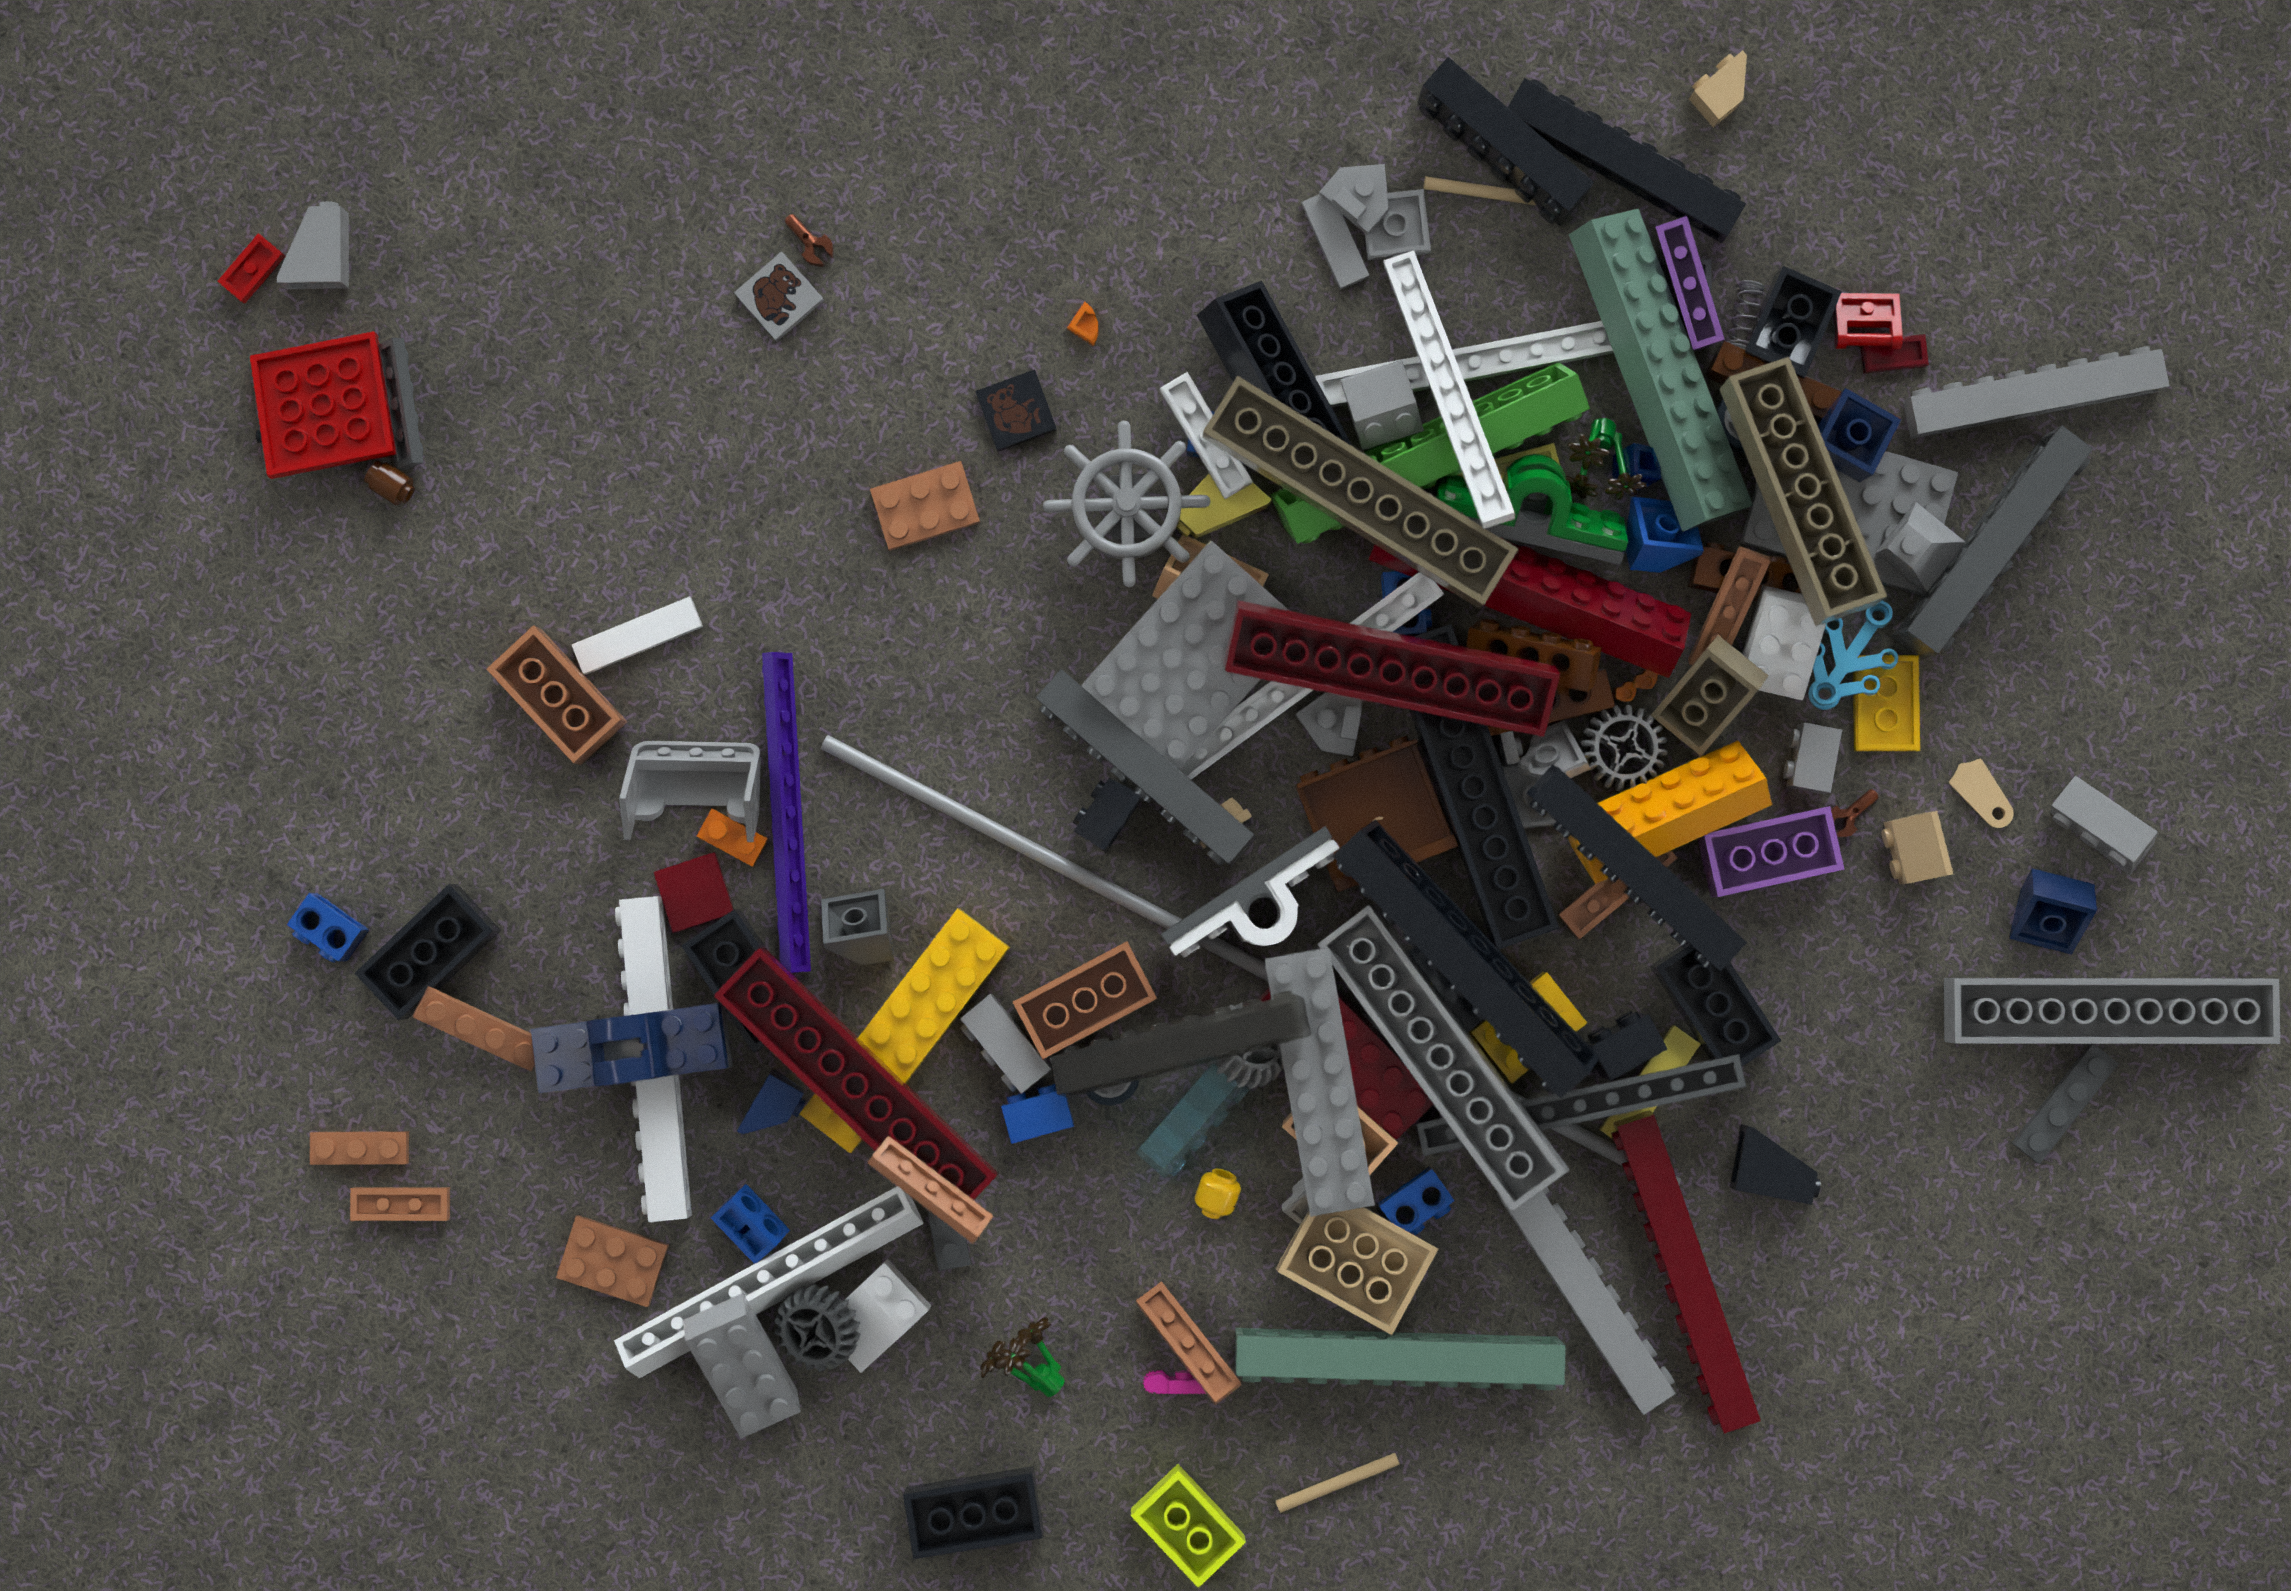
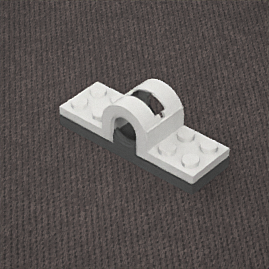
M1321 828L1161 933L1160 935L1167 945L1170 944L1169 949L1172 954L1176 956L1181 953L1183 958L1200 948L1197 941L1206 935L1212 940L1226 931V922H1229L1241 942L1246 941L1257 946L1273 945L1288 937L1295 927L1298 916L1297 907L1299 905L1285 884L1288 882L1292 887L1309 876L1306 871L1308 868L1315 865L1319 869L1335 859L1333 852L1339 849V846L1334 839H1330L1332 836L1327 828ZM1257 898L1272 900L1277 909V919L1267 929L1256 927L1248 918L1250 905Z

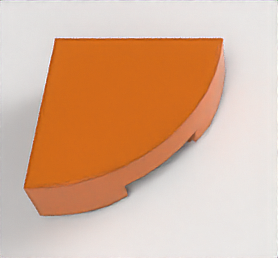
M1084 301L1068 325L1067 330L1094 347L1099 334L1098 321L1094 310Z

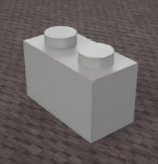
M1805 722L1798 724L1797 729H1792L1789 739V747L1793 748L1791 761H1786L1783 771V779H1787L1786 787L1819 794L1831 793L1842 734L1841 729Z

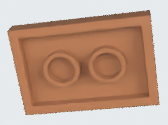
M961 461L870 489L889 551L980 523Z
M577 1215L556 1278L649 1307L669 1244Z

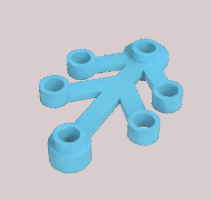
M1881 601L1876 606L1866 610L1865 618L1867 621L1847 650L1845 649L1841 631L1843 620L1841 618L1835 620L1839 623V628L1836 630L1829 629L1826 623L1824 631L1830 638L1835 668L1828 677L1823 660L1825 646L1823 643H1820L1821 654L1816 656L1813 666L1815 682L1811 684L1808 693L1809 700L1813 706L1821 710H1829L1839 703L1841 697L1861 693L1873 696L1879 691L1880 680L1874 675H1867L1862 681L1840 683L1847 673L1877 667L1890 670L1896 666L1898 654L1893 649H1884L1879 654L1858 658L1877 628H1883L1891 621L1893 612L1887 602ZM1875 611H1881L1885 618L1877 621L1873 618L1872 614ZM1890 654L1894 657V662L1886 664L1882 661V656ZM1872 680L1876 683V688L1874 690H1867L1864 687V683ZM1826 689L1831 693V697L1826 700L1821 699L1818 694L1819 691Z

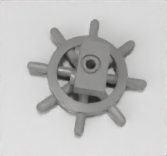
M1121 421L1118 424V449L1103 453L1090 461L1075 446L1067 445L1064 448L1065 456L1082 472L1075 483L1072 499L1047 500L1043 504V509L1047 513L1073 512L1075 524L1084 540L1068 556L1067 562L1070 566H1077L1094 548L1106 556L1122 559L1123 584L1126 587H1132L1136 582L1135 559L1150 555L1162 546L1179 562L1185 563L1189 560V553L1171 536L1178 525L1181 508L1208 507L1210 505V498L1207 495H1181L1177 480L1169 468L1186 450V445L1182 441H1177L1159 459L1148 452L1131 449L1130 423L1128 421ZM1132 464L1142 466L1149 471L1146 474L1132 475ZM1119 465V475H1110L1109 479L1103 473L1107 468ZM1160 479L1165 487L1167 496L1149 497V489ZM1092 482L1104 491V498L1086 499L1087 491ZM1150 509H1168L1162 526L1158 525L1150 517ZM1111 511L1095 529L1091 526L1086 512ZM1106 535H1112V542L1106 540L1104 537Z

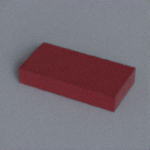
M1925 334L1903 336L1900 350L1890 349L1889 346H1860L1863 374L1929 366Z

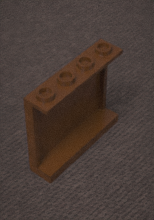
M1403 736L1389 742L1391 748L1379 752L1377 747L1360 753L1361 760L1349 764L1348 760L1344 759L1329 765L1331 771L1319 775L1318 771L1315 770L1299 777L1301 783L1296 784L1295 788L1312 832L1314 834L1321 828L1326 827L1332 836L1330 839H1334L1339 846V849L1333 852L1334 854L1376 817H1383L1382 820H1378L1380 825L1415 862L1458 847L1454 834L1451 835L1416 745L1418 743L1416 738L1409 741L1407 736ZM1336 859L1326 864L1336 893L1359 885L1352 876L1348 877L1339 870Z

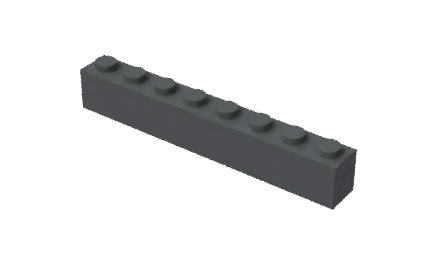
M1062 669L1059 670L1036 697L1042 704L1039 710L1052 722L1058 718L1066 725L1062 730L1075 742L1080 738L1089 745L1086 751L1101 763L1103 759H1106L1113 765L1110 772L1119 780L1125 783L1129 779L1137 786L1134 792L1141 795V799L1147 804L1151 800L1156 802L1161 807L1158 813L1172 825L1175 821H1178L1186 829L1182 834L1196 846L1200 841L1210 849L1206 854L1219 866H1222L1225 862L1232 867L1257 839L1249 829L1144 739L1136 735Z

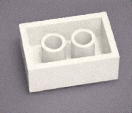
M1762 585L1742 655L1769 675L1759 691L1799 700L1804 699L1826 623L1815 627L1803 594Z

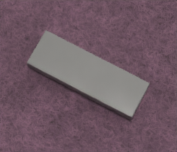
M1320 195L1303 201L1301 203L1339 290L1369 278V273L1343 215Z

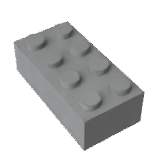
M744 1293L684 1319L685 1342L740 1438H744L800 1412L797 1388Z

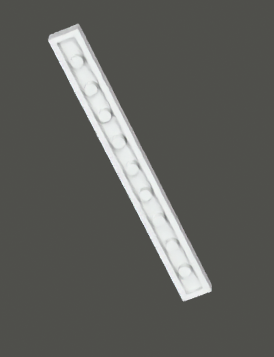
M1414 250L1384 260L1387 275L1483 529L1515 519L1511 502Z
M1602 321L1452 350L1464 382L1550 366L1556 362L1566 363L1614 353ZM1419 357L1401 359L1412 391L1430 389ZM1396 361L1318 375L1315 378L1331 407L1348 405L1340 379Z
M1419 572L1350 624L1393 632L1444 595V593L1435 581ZM1274 681L1269 682L1235 707L1179 770L1190 780L1301 700L1313 689Z

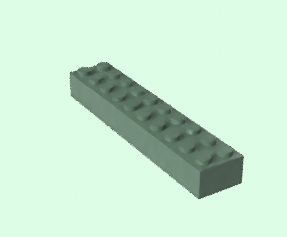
M1639 208L1590 220L1570 233L1569 237L1682 531L1684 532L1728 518L1753 506Z
M1235 1328L1234 1367L1236 1376H1242V1381L1261 1382L1262 1377H1275V1382L1293 1383L1294 1378H1307V1382L1312 1384H1325L1327 1379H1340L1341 1384L1358 1385L1360 1384V1379L1373 1380L1374 1385L1390 1386L1392 1385V1380L1405 1381V1385L1414 1387L1425 1386V1381L1438 1382V1386L1448 1388L1458 1387V1382H1470L1473 1388H1490V1383H1503V1388L1523 1389V1384H1536V1389L1556 1390V1385H1565V1344L1557 1336L1394 1332L1391 1335L1387 1332Z

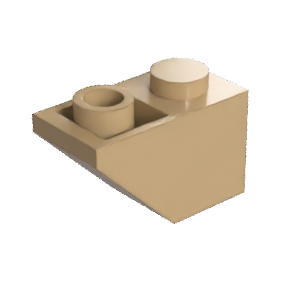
M1743 50L1735 57L1732 54L1726 56L1716 66L1718 71L1714 75L1709 77L1705 74L1692 86L1695 91L1689 100L1713 128L1737 109L1743 101L1747 55Z

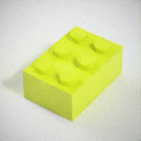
M1179 1464L1168 1472L1131 1508V1517L1198 1588L1246 1543L1245 1534Z

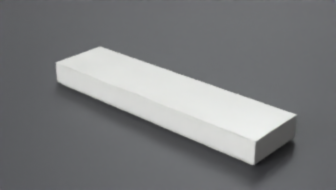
M1188 372L1162 386L1160 392L1224 499L1252 484L1253 481L1241 461L1202 438L1203 430L1213 414Z
M687 597L574 643L572 647L583 674L587 675L700 629L703 625L692 598Z

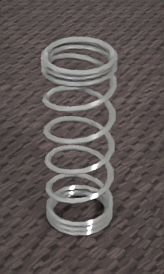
M1743 280L1739 285L1742 291L1737 294V297L1744 303H1738L1734 306V310L1740 315L1731 318V322L1736 328L1728 330V335L1735 339L1726 341L1729 343L1742 342L1748 344L1749 342L1735 338L1730 334V331H1753L1751 328H1744L1734 323V318L1747 317L1757 319L1755 316L1739 312L1736 307L1739 305L1760 307L1759 304L1744 301L1739 295L1746 292L1762 295L1765 288L1759 282ZM1731 343L1745 350L1747 348V346L1742 344Z

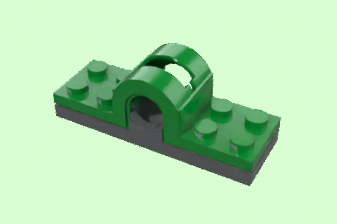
M1540 454L1526 455L1518 458L1510 466L1506 467L1502 482L1514 510L1515 519L1485 529L1498 537L1621 565L1624 551L1628 544L1624 517H1620L1617 512L1611 510L1599 512L1590 510L1584 504L1572 503L1570 484L1566 480L1562 467L1548 456ZM1446 475L1437 479L1432 496L1482 526L1465 479L1459 475ZM1534 492L1546 494L1544 497L1536 500L1526 498V496Z

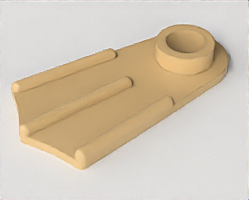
M1982 759L1959 764L1949 784L1987 824L1994 828L2007 826L2013 819V808ZM1994 808H2000L2003 811V817L2000 820L1993 817L1992 811Z

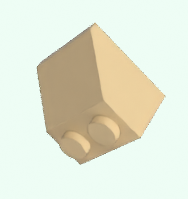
M1937 811L1883 822L1885 827L1881 832L1883 843L1886 848L1891 850L1893 860L1889 863L1893 878L1898 879L1899 884H1909L1953 874Z

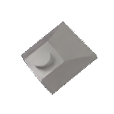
M1915 502L1876 553L1921 590L1927 592L1965 544V541Z

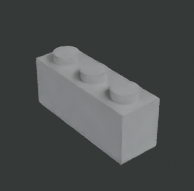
M992 993L960 1018L964 1023L960 1027L971 1042L977 1039L984 1047V1050L981 1051L982 1056L992 1067L997 1064L1005 1073L1001 1076V1079L1012 1092L1018 1089L1022 1094L1052 1069L1051 1065L1045 1058L1042 1059L1037 1048Z

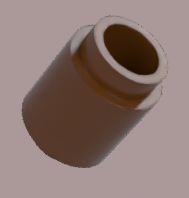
M376 461L369 468L364 478V482L369 485L370 490L396 506L401 502L407 503L415 491L413 479L387 462L381 463Z

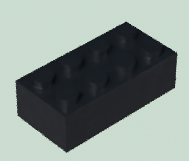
M448 884L354 974L398 1020L409 1019L414 1014L428 986L440 990L501 930L458 884Z
M734 909L681 945L714 995L759 948L767 950L740 909ZM726 1008V1013L753 1053L766 1047Z
M1687 944L1685 948L1680 946L1649 966L1710 1060L1739 1054L1741 1066L1743 1067L1782 1041L1730 962L1721 972L1712 965L1706 969L1693 957L1696 951Z
M1034 1466L906 1487L903 1493L913 1559L1043 1538L1044 1528Z

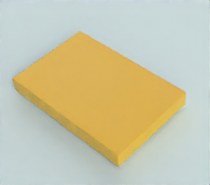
M1859 655L1858 658H1859V657H1864V656H1869V655ZM1883 655L1882 661L1886 664H1891L1894 662V657L1892 655ZM1898 655L1896 666L1890 670L1877 667L1853 672V682L1862 681L1867 675H1874L1880 680V688L1875 695L1867 696L1863 693L1853 695L1854 752L1920 751L1919 655ZM1868 680L1864 683V687L1867 690H1874L1876 683Z

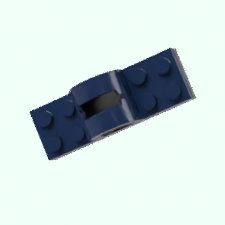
M722 1003L531 1029L538 1093L620 1084L733 1067L726 1008Z

